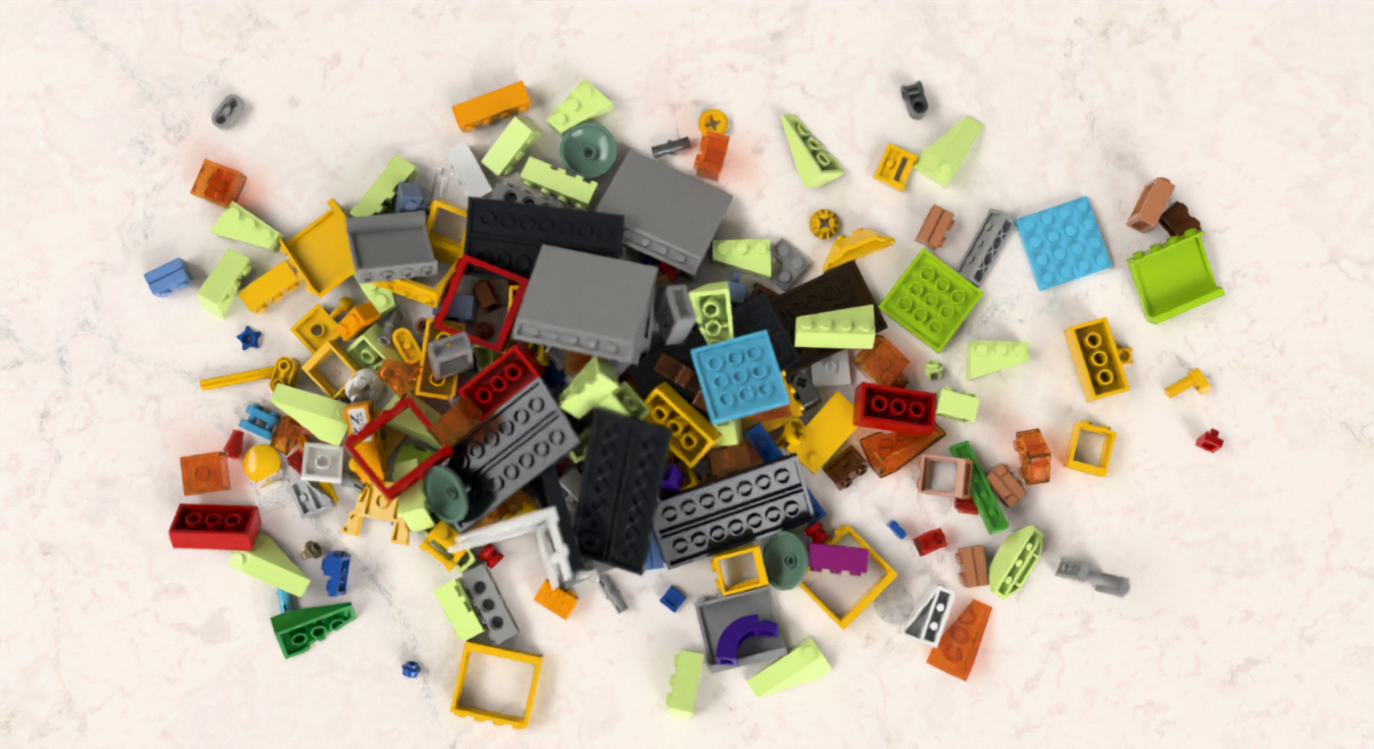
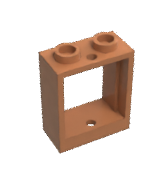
M1157 177L1145 185L1126 225L1141 233L1155 227L1175 185L1171 184V181L1164 177Z
M922 454V459L919 462L920 477L917 480L918 493L969 499L973 460ZM934 461L958 464L955 492L931 490Z

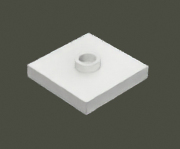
M848 348L810 366L814 388L851 384Z
M305 442L301 480L341 483L344 446Z

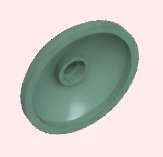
M584 122L573 126L566 132L560 144V156L565 168L574 176L579 175L585 179H595L606 174L614 165L617 157V145L613 135L607 128L597 123ZM591 151L593 155L588 157L586 153Z
M437 465L430 468L424 480L425 494L430 507L440 519L447 523H456L462 520L466 515L468 507V496L463 482L448 467Z
M781 531L768 539L762 553L768 582L778 590H792L796 588L805 578L808 569V553L804 542L798 535L788 531Z

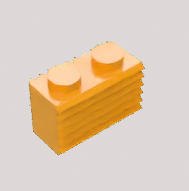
M368 301L355 306L336 325V330L344 341L354 339L364 334L380 317V314L374 305Z
M546 579L533 600L564 620H567L579 601V598H577L578 594L569 588L567 591L560 587V582L559 587L552 590L549 580Z

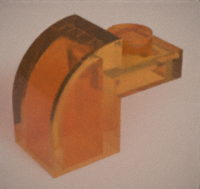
M283 416L273 432L270 446L288 455L298 443L297 439L304 427L291 416Z

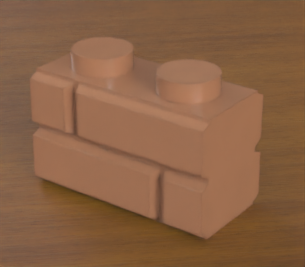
M934 204L915 241L932 250H936L938 246L942 248L946 241V237H944L946 230L950 231L955 223L952 220L955 214Z
M999 463L985 474V477L993 493L1006 508H1011L1028 492L1025 490L1026 485L1019 478L1017 480L1012 475L1014 473L1007 464Z
M976 545L957 548L958 553H955L957 565L960 564L961 572L958 573L960 584H963V587L966 588L990 585L984 546Z

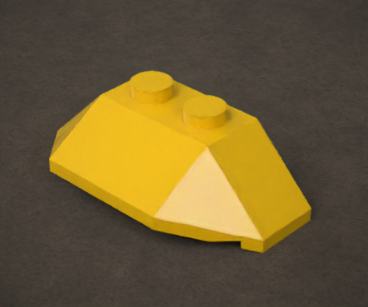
M859 228L852 232L853 235L848 237L846 235L839 236L831 246L822 272L826 273L852 260H858L890 247L895 243V239L870 228L865 230Z

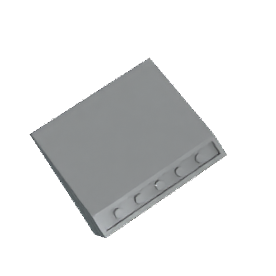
M629 150L595 212L625 215L623 245L676 268L678 276L694 282L733 196L635 151Z
M542 245L516 318L512 338L638 365L658 267Z

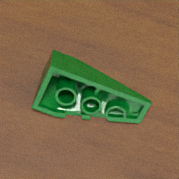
M347 602L290 610L270 619L285 659L306 652L310 649L311 644L317 640L321 642L326 638V634L332 630H339L357 617L352 603Z

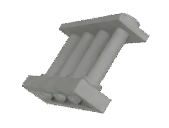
M1061 558L1055 576L1084 584L1088 581L1097 585L1095 591L1124 598V595L1129 592V578L1107 573L1097 574L1090 569L1092 564Z

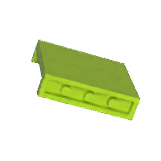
M1196 228L1188 229L1184 232V235L1172 236L1167 239V242L1151 245L1149 250L1137 251L1132 254V257L1126 259L1147 322L1156 325L1225 295L1223 288L1216 285L1201 239V235L1205 234V231L1196 230Z

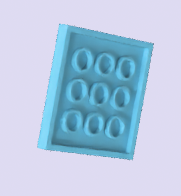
M1087 196L1014 220L1039 291L1113 267Z
M767 330L690 350L712 425L790 404Z

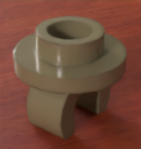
M308 541L305 543V550L299 555L303 561L311 557L317 559L321 556V547L317 542Z

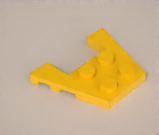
M382 481L387 488L394 484ZM366 482L357 499L358 503L355 509L348 515L349 520L345 526H342L340 533L359 536L363 517L394 522L390 542L409 546V527L403 517H399L397 512L399 501L395 498L389 503L372 482Z

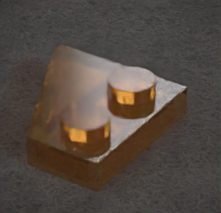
M385 359L376 376L400 398H406L423 367Z

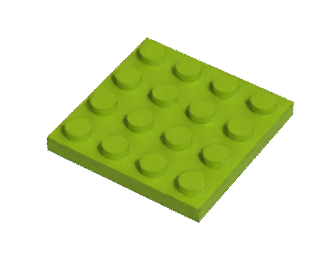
M923 247L878 308L882 313L939 354L983 296L984 292Z

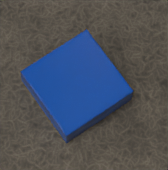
M890 520L886 524L898 539L902 540L907 533L896 521Z
M671 585L659 601L675 613L687 597Z

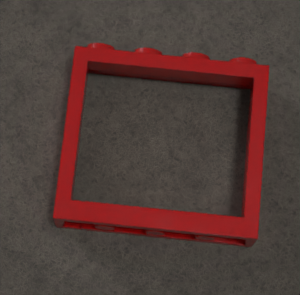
M463 254V257L459 258L456 263L455 269L457 271L455 276H451L449 280V291L447 295L444 294L442 297L440 313L437 312L434 317V328L450 335L463 333L443 324L468 263L520 284L495 345L467 334L471 343L503 355L530 280Z
M409 396L398 400L389 411L384 410L381 412L378 419L366 423L360 432L351 434L346 438V442L343 443L347 452L389 503L425 477L430 468L441 465L453 456L451 446ZM410 408L442 448L387 488L355 449V446Z

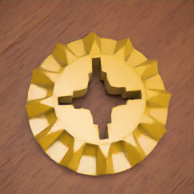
M708 109L699 117L698 128L703 136L709 139H718L725 134L728 128V119L722 111ZM710 117H712L714 122L719 123L716 125V131H714L712 126L708 127L711 120Z
M819 209L810 218V231L817 238L829 239L839 229V218L835 212L829 209ZM829 218V228L825 226L819 229L821 225L820 220L825 221Z

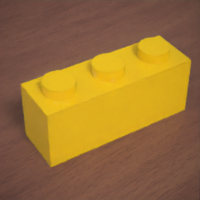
M284 260L237 294L250 312L261 314L268 309L270 304L282 300L284 294L298 289L302 281L297 276L296 270L288 261Z

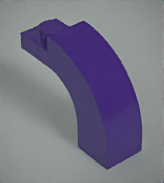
M758 614L747 615L733 621L726 627L718 640L716 649L717 665L737 666L738 650L741 644L748 638L755 636L778 637V624L771 620L759 622Z

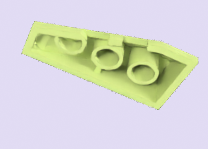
M795 114L781 116L798 174L807 188H819L845 173L832 153L828 155L821 148L823 144L809 135L810 130Z
M968 115L926 148L919 156L917 163L913 165V169L944 188L956 172L984 125Z
M728 282L708 283L690 291L689 296L697 317L696 322L707 345L733 339Z
M374 323L345 352L361 368L374 369L397 392L404 387L414 394L416 391V381L392 340L387 346L379 343L378 338L383 329L377 323Z
M277 383L270 402L299 422L302 427L312 432L319 440L339 446L348 429V423L343 415L344 408L348 404Z
M258 532L252 551H233L227 565L303 598L311 579L297 564H294L287 557V554L275 544L276 542L271 537Z
M810 636L787 651L788 655L780 656L746 680L756 697L817 680L832 669Z

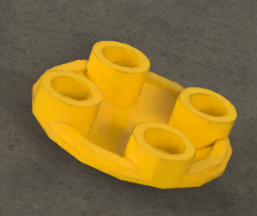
M259 444L253 446L246 452L243 458L242 466L244 473L255 482L264 483L271 481L282 470L280 455L270 445Z

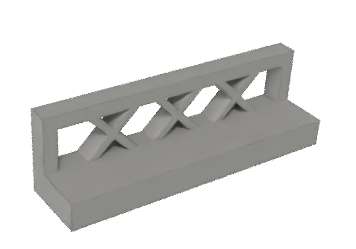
M989 209L955 271L974 286L980 288L1013 229L1015 222L1005 212ZM1006 221L1008 224L1006 225L1005 229L1002 231V225H1003L1004 222ZM995 238H997V243L995 247H993V242ZM988 254V260L984 263V258ZM979 270V276L975 280L974 276L976 272Z

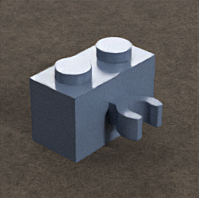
M399 182L392 214L424 210L425 215H428V208L423 207H429L431 202L428 199H422L419 184Z
M738 271L733 272L731 282L727 281L730 305L734 308L748 301L750 291L747 290V285L739 283L741 272Z

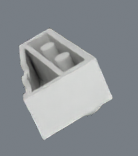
M933 584L896 632L937 648L956 592Z

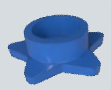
M246 326L245 331L236 336L242 343V350H246L249 347L259 348L258 338L261 336V332H253L249 326Z

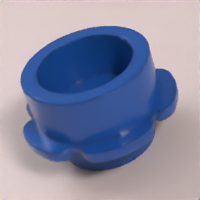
M407 661L401 667L403 669L402 674L410 678L417 677L421 671L418 663L414 661Z

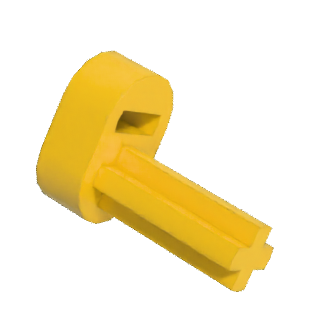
M1194 368L1187 372L1186 377L1164 390L1165 394L1171 399L1192 386L1200 395L1211 391V387L1200 369Z
M791 418L785 424L784 431L774 441L780 450L788 442L791 445L797 446L805 439L806 434L803 422L798 418Z

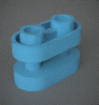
M256 403L248 405L245 412L250 414L248 420L241 419L238 426L265 439L274 441L277 434L272 432L274 426L281 427L284 421L281 419L282 415L274 411H270V413L263 411L264 407ZM257 418L267 422L265 428L255 424Z

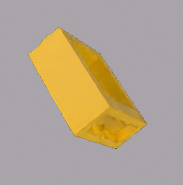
M443 198L435 199L430 203L428 209L430 215L426 219L428 236L464 249L466 228L461 242L433 232V228L440 208L466 218L468 208Z
M335 340L326 341L301 368L330 399L342 401L347 397L345 394L346 383L338 391L318 368L333 352L354 373L351 379L357 376L356 372L362 370V368Z
M1086 420L1073 423L1063 467L1097 477H1106L1117 432L1111 431V427L1099 425V427L1092 426V422ZM1080 430L1105 436L1097 467L1073 460Z
M758 543L713 555L714 560L710 561L713 572L717 571L719 578L715 579L717 590H722L723 596L769 584ZM752 552L758 578L725 586L719 560Z

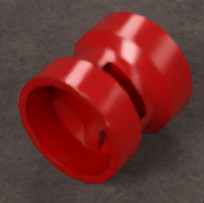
M820 520L804 530L806 535L812 538L813 543H823L830 537L828 531L823 529V524Z
M489 543L477 556L481 560L486 561L487 566L492 569L505 555L500 551L497 552L495 546Z

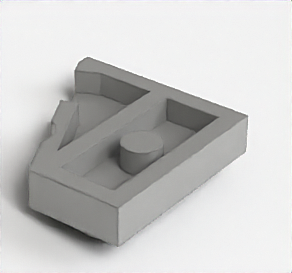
M298 478L287 483L302 519L337 505L314 481Z

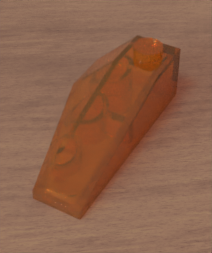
M935 422V431L927 437L899 432L887 434L876 432L860 439L859 442L870 468L881 479L907 465L946 436V432Z

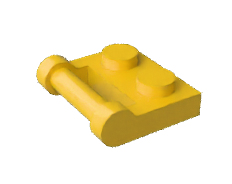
M888 143L873 179L893 187L897 191L904 192L906 181L914 163H917L919 157ZM902 158H905L907 162L899 181L893 180Z
M440 520L420 544L419 548L422 551H427L446 566L445 569L450 572L468 549L452 553L454 557L450 560L430 543L434 539L448 550L450 547L468 541L457 543L456 538L461 536V534L443 520Z

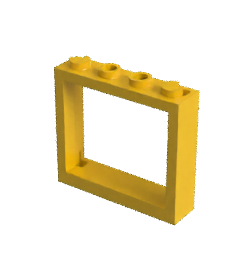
M429 237L434 258L452 265L435 289L406 278L371 282V284L425 305L438 308L443 295H447L449 291V280L451 276L456 274L457 269H455L458 259L463 257L464 249Z
M848 524L845 526L840 525L834 531L836 535L831 540L828 538L822 544L836 545L848 534L861 548L869 549V556L886 573L841 618L803 581L799 585L842 630H845L898 576Z
M467 640L464 645L450 712L455 713L454 715L460 718H466V716L474 717L473 720L478 722H485V720L493 721V724L497 726H504V724L512 725V728L516 730L527 728L530 723L544 656ZM472 651L535 665L524 718L460 704Z

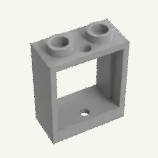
M686 285L667 286L655 310L665 345L684 343L697 319Z
M466 332L427 344L429 363L436 380L474 368L473 351Z

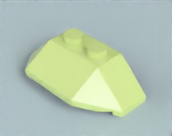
M1030 525L1009 534L988 567L990 591L1004 601L1022 588L1041 557L1045 534L1035 526Z

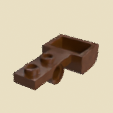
M662 352L653 370L692 391L694 395L690 402L708 412L696 371Z

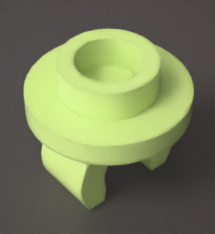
M931 360L924 365V371H926V377L929 381L933 373H937L938 379L942 378L940 371L943 370V364L939 363V361Z

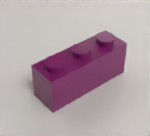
M808 542L807 553L808 567H811L810 571L822 572V569H830V573L834 574L849 571V575L861 576V573H867L869 549Z

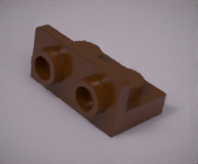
M851 444L822 470L832 480L838 490L841 491L848 488L858 476L864 475L869 465L866 459Z

